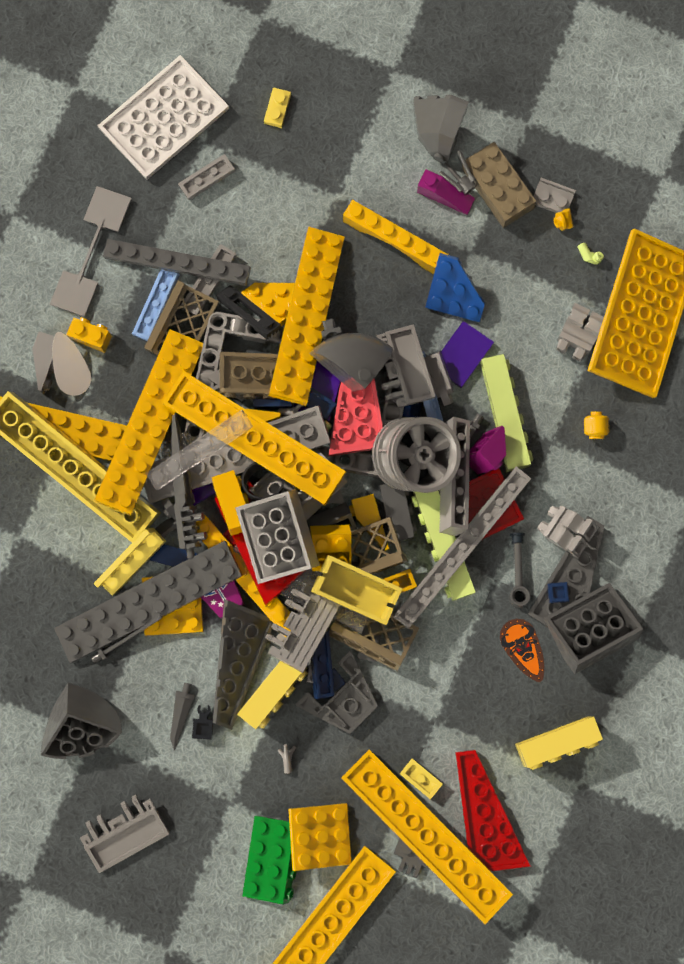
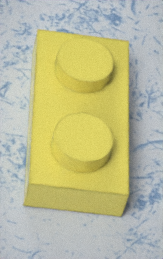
M273 88L264 124L282 128L291 97L290 91Z
M411 759L399 773L429 799L443 785L414 759Z

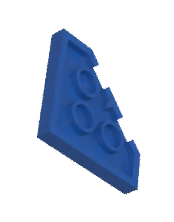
M440 253L425 308L480 322L485 305L483 298L480 297L474 283L462 267L459 258Z

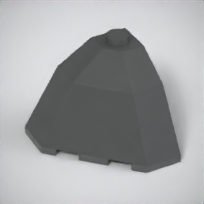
M432 95L427 96V99L415 96L413 99V110L418 140L436 161L448 163L456 146L459 127L467 112L469 102L453 95H446L445 98Z

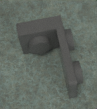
M168 498L161 502L165 507L162 511L168 519L155 528L163 538L172 530L177 529L174 505Z

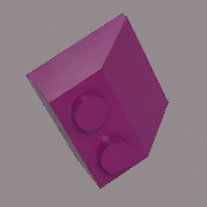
M502 425L485 432L470 448L469 467L477 475L484 472L488 473L492 469L497 470L503 464L502 460L506 456L505 428Z

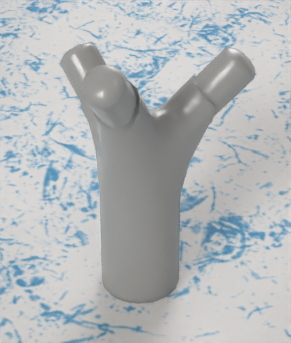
M298 404L293 408H279L278 412L281 413V416H289L298 413V410L303 405Z
M284 744V752L278 749L279 754L283 758L284 773H292L291 759L296 749L295 746L290 751L287 744Z

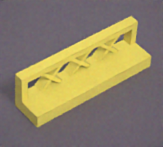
M154 528L145 529L94 582V585L97 588L103 586L112 596L115 595L160 549L166 540Z

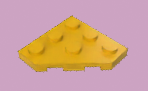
M255 282L243 290L241 294L283 326L286 322L295 283Z

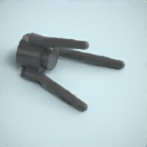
M459 150L458 155L468 177L465 175L461 178L447 162L444 163L445 167L458 182L456 183L442 171L439 174L466 196L476 188L474 183L476 178L472 175L462 152Z

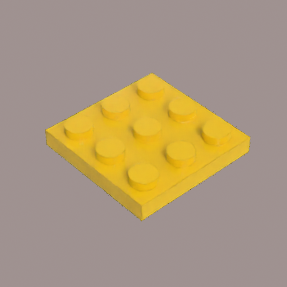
M153 577L142 578V583ZM202 598L162 617V619L144 630L145 636L203 632Z
M347 803L289 809L293 871L351 864Z

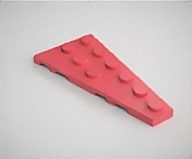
M375 379L365 389L354 392L342 382L340 383L328 457L373 449L375 438L383 428Z

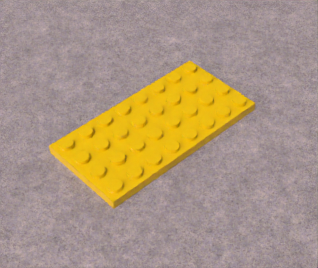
M637 229L631 230L587 371L651 398L657 397L684 308V250Z

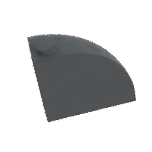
M346 333L325 340L309 354L354 392L365 389L389 359L393 347L383 340L368 334Z
M67 683L49 716L42 739L41 755L55 759H66V756L79 755V758L95 754L96 750L111 745L122 733L119 715L98 694L80 686Z

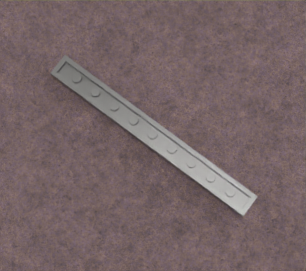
M517 466L513 469L468 524V530L459 535L395 613L394 618L408 629L531 480L528 475Z

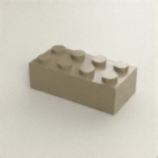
M495 142L466 159L472 175L476 178L474 181L476 184L475 189L503 228L534 209L536 204L535 198ZM462 165V170L464 171V173H465L466 176L468 177V174H467V172H466L464 166Z

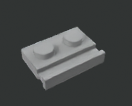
M540 178L533 196L536 200L535 205L554 213L561 212L564 209H569L576 190Z

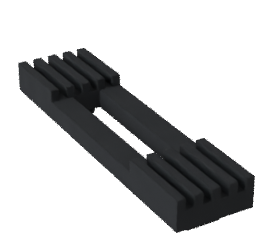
M231 285L216 295L220 303L229 310L234 311L254 327V330L266 340L269 339L268 337H272L275 332L277 333L278 330H281V324ZM237 302H241L242 304H244L247 308H249L252 312L259 316L261 320H255L252 316H250L247 312L240 308L237 305Z

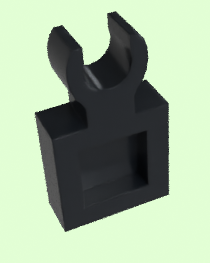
M199 705L197 708L199 719H193L192 739L212 740L213 720L208 719L211 706L208 705L207 712L203 713L201 705Z

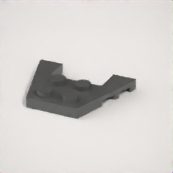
M351 651L338 662L351 676V679L324 706H321L308 692L295 704L297 707L349 734L378 707Z

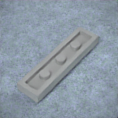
M220 244L211 259L233 262L237 254ZM199 277L192 288L210 297L220 281ZM188 293L184 299L185 304L196 301L193 293ZM207 300L200 302L201 309H203ZM198 304L187 306L188 312L192 315L200 313Z

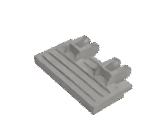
M414 324L377 335V338L393 347L385 367L389 380L398 378V380L382 384V390H388L397 386L400 388L399 392L387 394L385 401L397 399V406L401 408L434 399L436 396Z
M308 584L303 590L307 595L296 589L291 591L293 596L306 602L304 607H301L292 600L287 599L285 601L287 606L300 613L298 615L291 611L283 625L291 631L275 623L271 626L276 632L287 636L284 642L271 634H267L265 637L268 641L281 647L279 650L272 646L268 654L301 673L306 669L341 606L312 593L313 587Z
M137 795L132 796V802L139 811L135 815L132 813L128 803L123 801L121 806L129 819L128 821L121 814L110 820L107 824L101 814L98 815L97 821L104 831L101 834H98L90 820L86 822V826L94 840H91L88 833L80 837V840L99 873L169 835V830L151 799L146 800L142 805Z

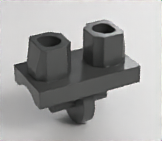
M334 319L322 322L324 331H321L323 342L342 334L340 327L336 328Z

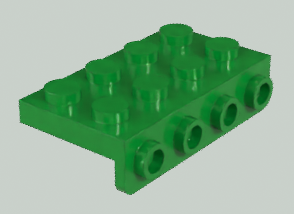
M254 816L242 897L282 905L287 904L293 898L294 889L292 884L297 874V871L292 869L289 821Z

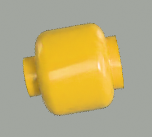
M591 412V416L584 418V434L589 436V439H605V435L609 434V417L602 415V412Z

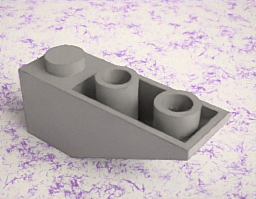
M38 332L32 350L38 390L45 395L46 391H49L51 388L52 380L50 379L54 373L52 360L54 336Z

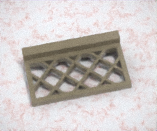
M178 280L144 347L145 350L158 355L159 351L157 349L161 343H164L165 339H162L165 334L167 336L168 327L177 325L180 334L188 335L194 333L195 339L200 341L207 327L208 319L214 313L219 301ZM186 291L193 293L196 301L185 304L183 297ZM207 300L213 303L211 310L202 312L200 302ZM198 304L200 314L190 317L187 306ZM185 307L188 318L177 321L176 311ZM202 316L203 326L194 329L191 319ZM189 320L192 330L181 333L179 323Z
M391 517L351 531V538L356 540L351 550V558L353 554L362 558L359 566L356 568L373 575L408 562ZM388 523L390 528L387 537L378 533L381 525ZM367 530L374 533L369 543L361 540L363 532ZM377 535L386 539L381 549L372 545ZM388 541L395 544L397 552L389 554L384 551ZM359 542L368 546L364 556L355 552ZM371 548L380 552L377 559L373 561L367 558Z
M342 607L329 630V636L398 671L419 628L412 624L409 628L413 631L411 637L403 639L400 629L407 627L391 614L389 619L394 622L395 627L385 629L384 624L380 623L382 631L372 633L370 624L377 621H368L367 617L363 616L365 622L355 624L352 615L358 613ZM349 616L351 626L344 627L339 624L341 618ZM366 625L369 634L365 636L358 634L357 627ZM397 631L400 640L390 642L387 633ZM384 634L386 644H377L374 637ZM401 643L404 650L401 656L393 652L392 645Z

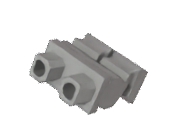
M575 303L570 312L571 315L568 316L557 339L556 350L565 354L570 346L576 349L572 358L581 362L589 354L597 340L604 317L592 311L587 320L588 323L582 328L583 322L586 320L590 310Z
M562 505L560 508L551 506L548 516L553 519L549 524L542 521L537 527L549 542L562 548L564 551H569L576 558L580 557L587 546L586 541L589 542L599 528L593 520L586 519L585 521L579 514L566 509Z

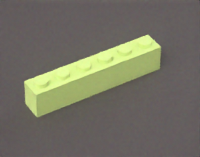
M504 354L481 359L480 364L495 426L497 428L502 425L505 428L506 456L503 459L506 471H513L516 466L519 469L527 468L531 465L533 456L531 450H527L528 436L522 429L524 420L522 414L518 413L519 399L513 393L515 384L513 377H509V360L505 359Z
M439 491L430 493L413 492L414 496L411 497L415 508L418 507L420 511L418 519L421 526L425 525L427 530L424 533L428 544L431 543L434 549L431 551L434 562L439 561L456 540V537L453 535L439 533ZM463 562L446 582L447 587H444L447 598H451L452 601L475 594L465 562Z

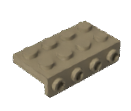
M220 352L219 393L228 399L236 398V396H243L244 399H255V396L263 397V399H274V397L268 395L278 354Z

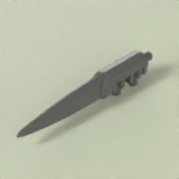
M176 414L172 416L171 447L175 518L180 549H186L187 558H193L195 556L194 548L202 547L199 541L206 540L208 536L206 532L197 533L200 527L196 526V521L204 520L205 515L203 512L195 514L197 506L193 505L195 500L192 494L185 447Z

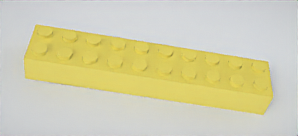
M7 391L0 400V435L133 543L161 514L159 510L142 496H139L131 516L95 502L94 499L108 469L14 392Z

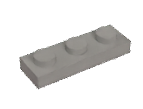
M224 154L178 183L189 201L235 172V168Z

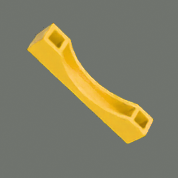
M354 200L351 201L343 214V222L359 232L374 236L392 245L432 274L435 272L439 254L448 255Z

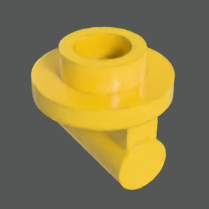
M564 209L555 214L554 224L561 231L573 228L570 209Z

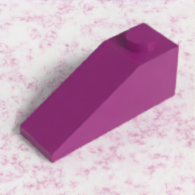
M425 169L418 183L417 193L468 215L475 201L473 196L470 194L465 196L462 191L459 192L444 177Z

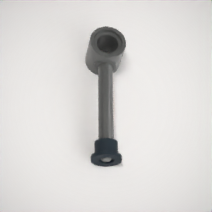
M510 533L512 544H514L515 587H513L509 595V601L512 606L521 608L530 600L529 591L523 587L522 544L525 533ZM515 593H522L524 601L517 602L514 598Z

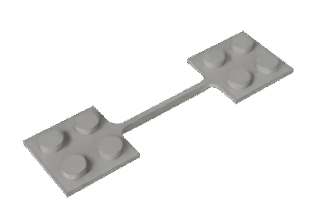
M98 186L96 187L83 220L96 224L98 226L80 273L73 274L63 270L50 305L85 317L98 282L85 278L84 272L98 236L104 228L119 232L132 198Z

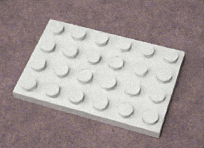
M180 55L102 121L98 128L148 180L228 111L229 106Z

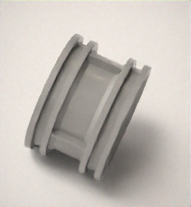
M404 417L392 420L379 431L372 449L373 465L380 479L389 487L401 491L430 493L444 488L456 475L461 459L460 444L454 431L443 421L432 417ZM407 431L414 441L410 448L400 444ZM424 431L431 439L430 443L424 440ZM408 458L411 466L403 474L398 460ZM427 468V475L419 481L420 469Z

